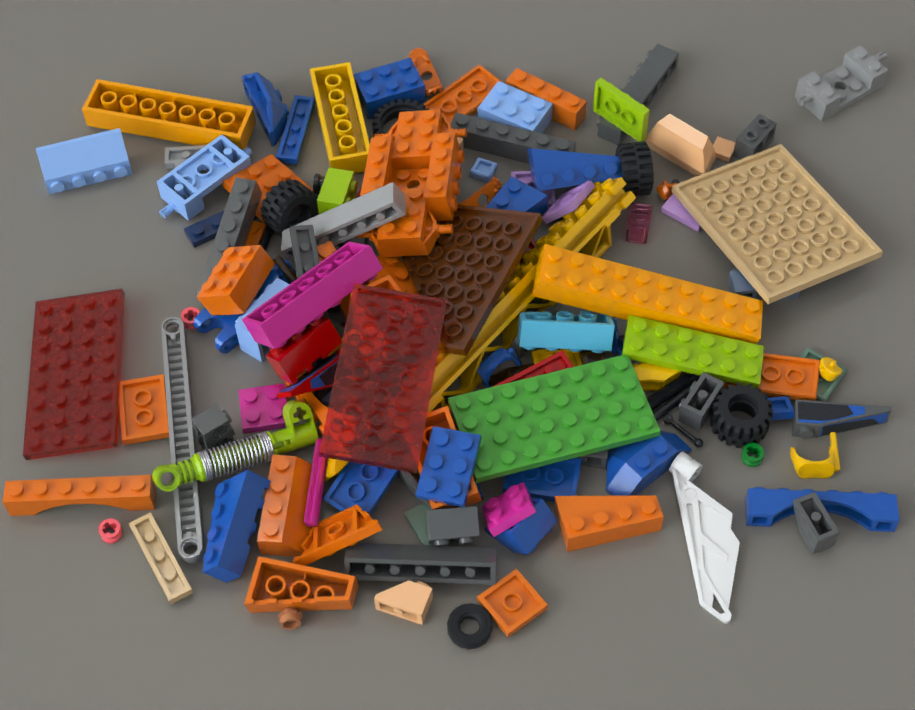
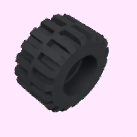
M645 141L618 144L615 156H619L622 178L626 183L622 189L624 192L632 191L635 196L650 195L654 184V170L649 146Z
M287 179L285 182L280 181L277 186L274 185L270 192H267L266 199L262 201L261 217L264 223L281 237L284 230L319 215L318 196L295 179Z
M737 383L736 386L728 385L727 389H721L719 395H716L710 420V425L713 426V433L719 434L718 439L721 442L725 440L727 441L726 445L731 446V444H735L736 448H741L742 445L749 443L759 444L760 440L766 437L773 416L772 402L768 400L766 393L762 394L760 388L756 387L754 389L751 384H747V386H742V383ZM742 411L749 414L752 419L740 420L735 418L731 412Z

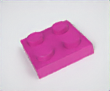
M284 383L238 390L243 434L286 428L283 408L287 403V398H277V393L285 388Z
M523 482L511 486L505 493L489 499L485 505L481 506L488 529L493 537L536 513L529 491Z

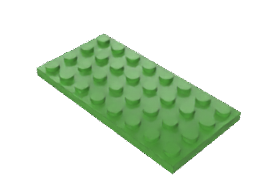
M627 355L612 357L448 398V404L457 430L478 434L482 437L473 472L476 483L660 436L661 432L630 358Z

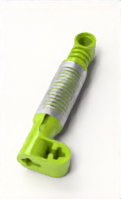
M291 400L283 408L286 429L273 433L264 431L256 436L253 435L252 437H245V439L241 438L240 441H233L232 444L230 442L228 445L225 443L224 446L220 445V448L216 446V449L213 447L212 451L208 449V452L206 450L193 454L192 458H189V462L185 459L183 463L181 461L177 462V465L175 463L160 465L153 471L152 480L161 490L169 492L182 486V483L184 485L188 484V481L189 483L194 482V480L207 482L213 478L216 479L217 476L229 475V473L232 474L238 470H245L254 465L257 466L258 464L266 463V461L269 462L272 460V455H281L313 445L318 439L312 411L306 403ZM297 409H300L301 412L297 414L298 417L293 416V413H296ZM299 418L306 420L305 423L293 425V423L300 421ZM166 472H170L172 475L171 480L166 484H162L161 476Z

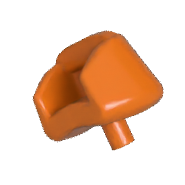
M665 180L662 181L663 184L656 187V191L661 199L668 200L673 194L672 186L676 183L669 184Z

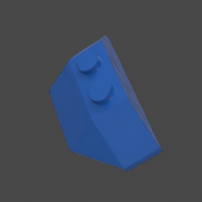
M258 72L242 76L244 91L271 145L275 146L284 132L287 116L289 115L286 103L282 104L280 91L278 89L275 90L272 82Z
M661 431L660 436L616 447L608 453L606 491L611 496H636L668 471L680 452L683 451L689 454L692 449L675 433Z

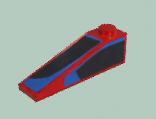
M350 348L336 350L337 355L327 357L309 372L300 376L298 382L294 385L289 384L278 392L277 398L293 397L366 378L361 352H351Z

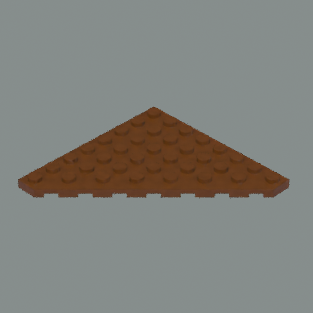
M458 205L457 211H454L453 221H436L439 225L453 224V234H440L429 255L402 256L446 353L467 356L543 221L540 213Z

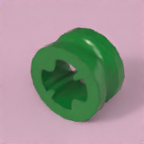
M749 443L743 448L741 460L746 466L757 467L762 463L764 450L759 444ZM749 452H750L751 454H755V453H756V454H757V457H756V458H755L754 456H750V457H749L748 454H749Z

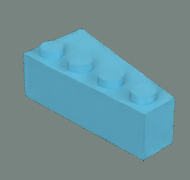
M580 310V314L577 315L569 311H559L556 315H552L548 311L520 312L517 340L519 346L527 350L546 348L550 351L568 349L572 352L591 350L595 353H604L605 351H612L615 325L611 316L600 313L592 314L588 310Z

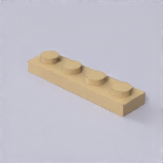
M151 512L128 523L170 605L193 594L192 588Z

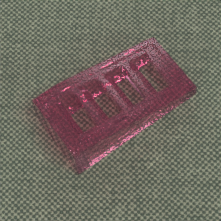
M631 204L626 227V242L647 243L653 205Z

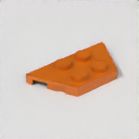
M356 504L319 521L317 526L312 527L308 537L301 545L304 550L301 556H295L293 563L306 566L325 556H331L340 549L353 546L358 541L382 531V527L376 519L373 520L366 511H363Z

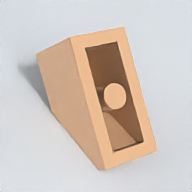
M406 581L376 594L374 598L376 610L423 625L433 601V589L424 582Z

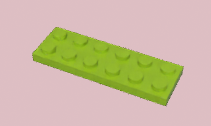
M629 315L622 355L629 356L630 360L699 376L705 372L721 381L733 384L742 383V386L751 384L752 388L760 386L764 346Z

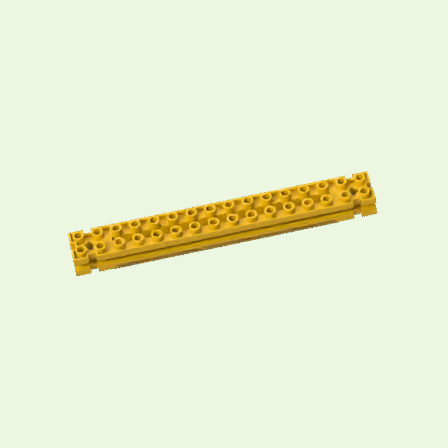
M622 177L613 180L609 178L603 183H594L595 187L578 208L562 216L563 219L560 222L553 224L549 228L550 232L536 241V246L523 254V260L518 263L467 356L446 353L441 340L436 343L437 347L433 351L426 353L421 359L422 362L407 372L406 375L408 377L403 382H398L392 387L390 397H384L388 403L387 407L375 418L377 421L383 420L386 424L383 429L386 432L397 434L400 431L403 434L405 430L402 422L448 406L450 409L449 404L445 405L443 396H457L472 392L482 382L477 371L484 352H493L500 348L508 350L518 334L520 312L531 309H538L536 312H543L549 306L553 307L557 303L543 299L541 304H529L534 299L532 291L537 260L544 244L574 252L581 250L582 254L600 258L612 245L610 225L621 214L620 212L636 199L632 191L624 192L622 189L626 185ZM502 332L503 343L498 347H487ZM460 375L461 387L457 391L444 392Z

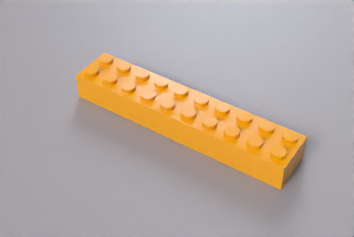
M544 244L538 257L532 296L623 320H627L629 315L753 344H757L761 339L762 300Z

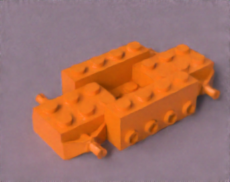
M441 109L399 112L397 122L387 134H375L374 138H371L360 196L394 182L405 194L406 215L356 236L357 239L370 238L380 257L420 256L430 254L440 234H453V224L439 225L436 221H453L454 211H457L458 208L456 195L460 194L458 181L462 179L461 163H464V151L460 150L457 138L467 137L466 128H452L445 115H442Z

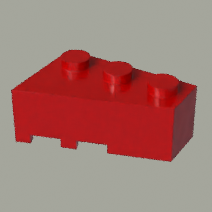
M322 316L316 321H311L301 333L292 335L282 347L270 348V352L265 356L278 377L294 385L298 382L296 377L303 370L309 372L314 368L312 366L313 362L320 357L324 359L343 341L330 319Z

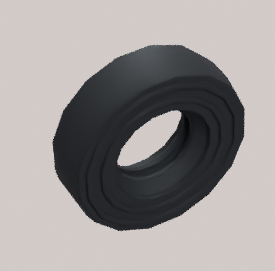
M473 603L462 604L456 607L449 615L447 621L448 635L452 642L464 649H477L484 645L490 638L493 629L492 619L487 610ZM466 618H473L478 621L480 625L479 630L474 634H465L460 629L461 622Z

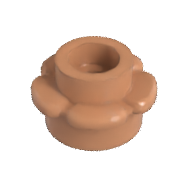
M286 608L278 615L281 627L285 630H293L301 626L303 614L297 612L296 608Z

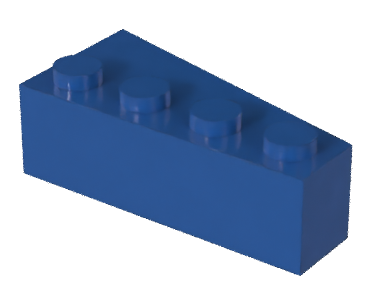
M527 149L532 185L538 191L581 185L590 180L593 183L605 181L609 178L617 179L622 177L619 156Z
M511 176L488 203L486 208L540 213L542 215L547 211L548 195Z
M246 470L218 484L215 490L214 508L211 512V526L207 535V549L203 557V573L226 583L242 576L251 547L247 542L256 531L257 523L254 522L257 510H262L265 500L261 499L263 490L269 488L270 480L250 470Z

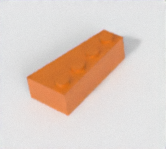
M555 496L554 512L567 552L661 531L664 516L657 496Z
M258 556L244 604L249 613L282 612L290 607L296 608L297 611L353 609L359 585L356 577L352 575Z

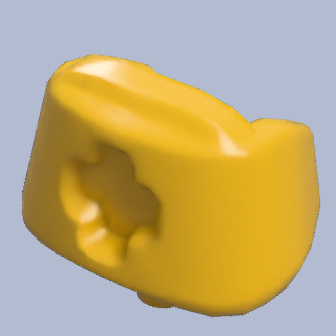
M823 357L820 360L819 374L827 381L832 382L836 380L843 371L836 364V360Z

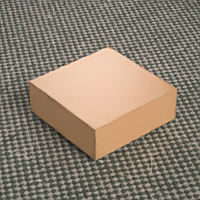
M717 136L713 144L716 158L729 162L734 152L735 142Z

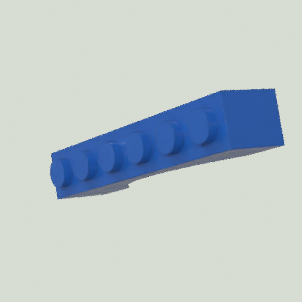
M763 487L748 488L745 498L746 526L771 527L778 521L795 515L793 500L813 492L817 494L828 513L851 519L869 531L894 532L899 523L897 494H888L886 492L863 493L862 491L839 492L837 490L814 491L812 489L790 490L788 488L765 489Z

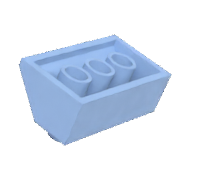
M120 128L36 148L49 194L133 174Z

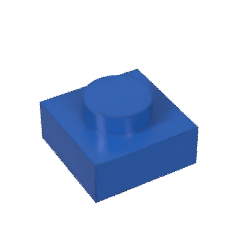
M789 396L768 398L772 402V420L794 419L795 411Z

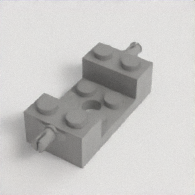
M860 45L845 54L842 66L820 77L815 71L798 80L794 96L797 99V103L800 106L804 105L821 122L884 87L888 69L880 62L887 59V53L881 51L874 56Z

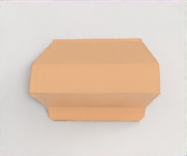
M671 114L658 121L645 139L650 149L694 176L709 172L716 159L715 150L709 137Z

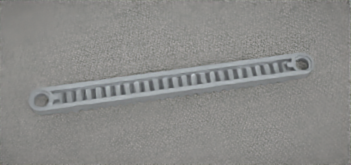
M169 317L161 324L171 464L175 463L177 465V462L181 461L183 463L185 459L189 462V458H192L193 454L196 453L194 425L191 419L193 418L185 327L180 318ZM176 325L179 327L176 332L170 333L167 331L170 326ZM194 480L192 483L188 481V484L185 485L182 483V486L173 490L177 546L181 559L186 563H196L204 555L199 480ZM189 545H196L198 547L194 554L188 555L184 552L185 548Z

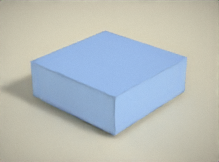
M478 157L470 170V177L488 183L495 174L498 163Z

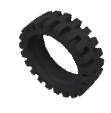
M402 98L398 99V103L391 100L389 105L387 103L383 104L382 108L379 107L377 113L374 114L372 120L373 136L375 134H386L383 131L384 125L388 121L399 117V112L429 110V108H426L423 103L419 105V101L416 100L411 103V99L407 98L405 102L402 101Z

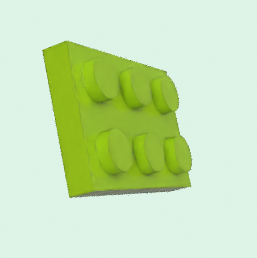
M600 77L595 82L593 111L638 142L644 141L647 137L650 110L645 105L631 98L627 93L616 88L612 83Z

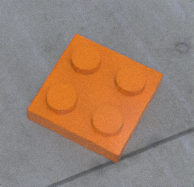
M517 568L477 596L478 603L487 610L490 617L508 638L548 609V604Z

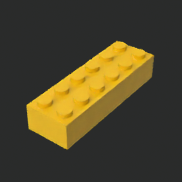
M350 62L311 68L312 89L330 168L354 171V173L365 172L370 144Z

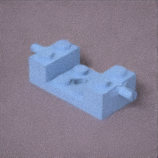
M221 134L159 179L157 185L160 196L169 204L159 211L161 216L166 218L172 212H177L188 221L205 209L202 199L204 196L221 185L225 179L251 165V149L246 147L241 150ZM202 170H209L206 174L199 173Z

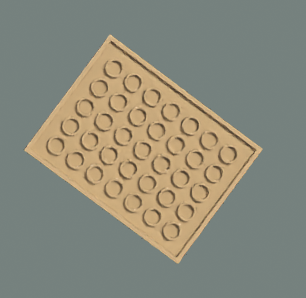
M782 144L672 186V193L767 304L874 261L882 256L883 251Z

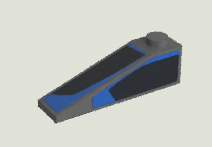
M795 400L792 436H799L805 439L830 435L831 432L841 433L887 423L892 409L889 406Z

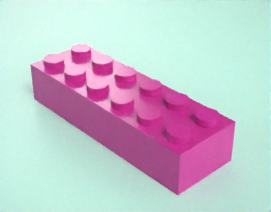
M348 242L252 311L242 321L255 342L274 349L280 348L287 343L288 338L304 331L307 324L320 319L324 315L323 312L329 308L339 305L342 302V298L358 290L359 286L365 281L374 279L383 268L370 245Z

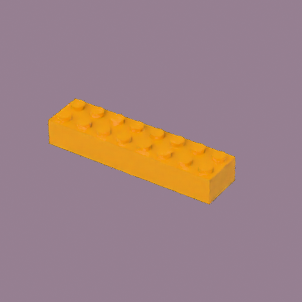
M99 79L96 80L82 108L87 126L107 130L120 128L121 132L196 146L208 145L222 134L243 150L247 147L256 125L253 106Z

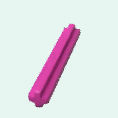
M317 439L315 443L304 515V523L308 527L318 525L330 445L327 439Z

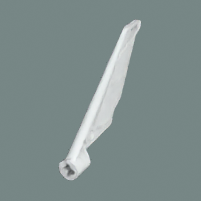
M682 451L672 462L669 471L673 475L699 603L720 621L729 623L732 616L729 611V604L740 542L731 530L733 513L692 484L700 474L703 465ZM713 597L716 598L724 613L720 614L713 609Z

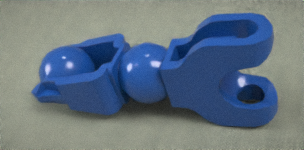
M285 259L284 261L296 275V270L290 265L289 260ZM276 264L253 301L258 299L264 293L267 285L272 284L276 278L291 284ZM205 308L195 317L193 325L201 333H207L215 328H222L223 330L215 338V346L221 353L226 354L239 345L235 323L238 317L244 314L211 315Z

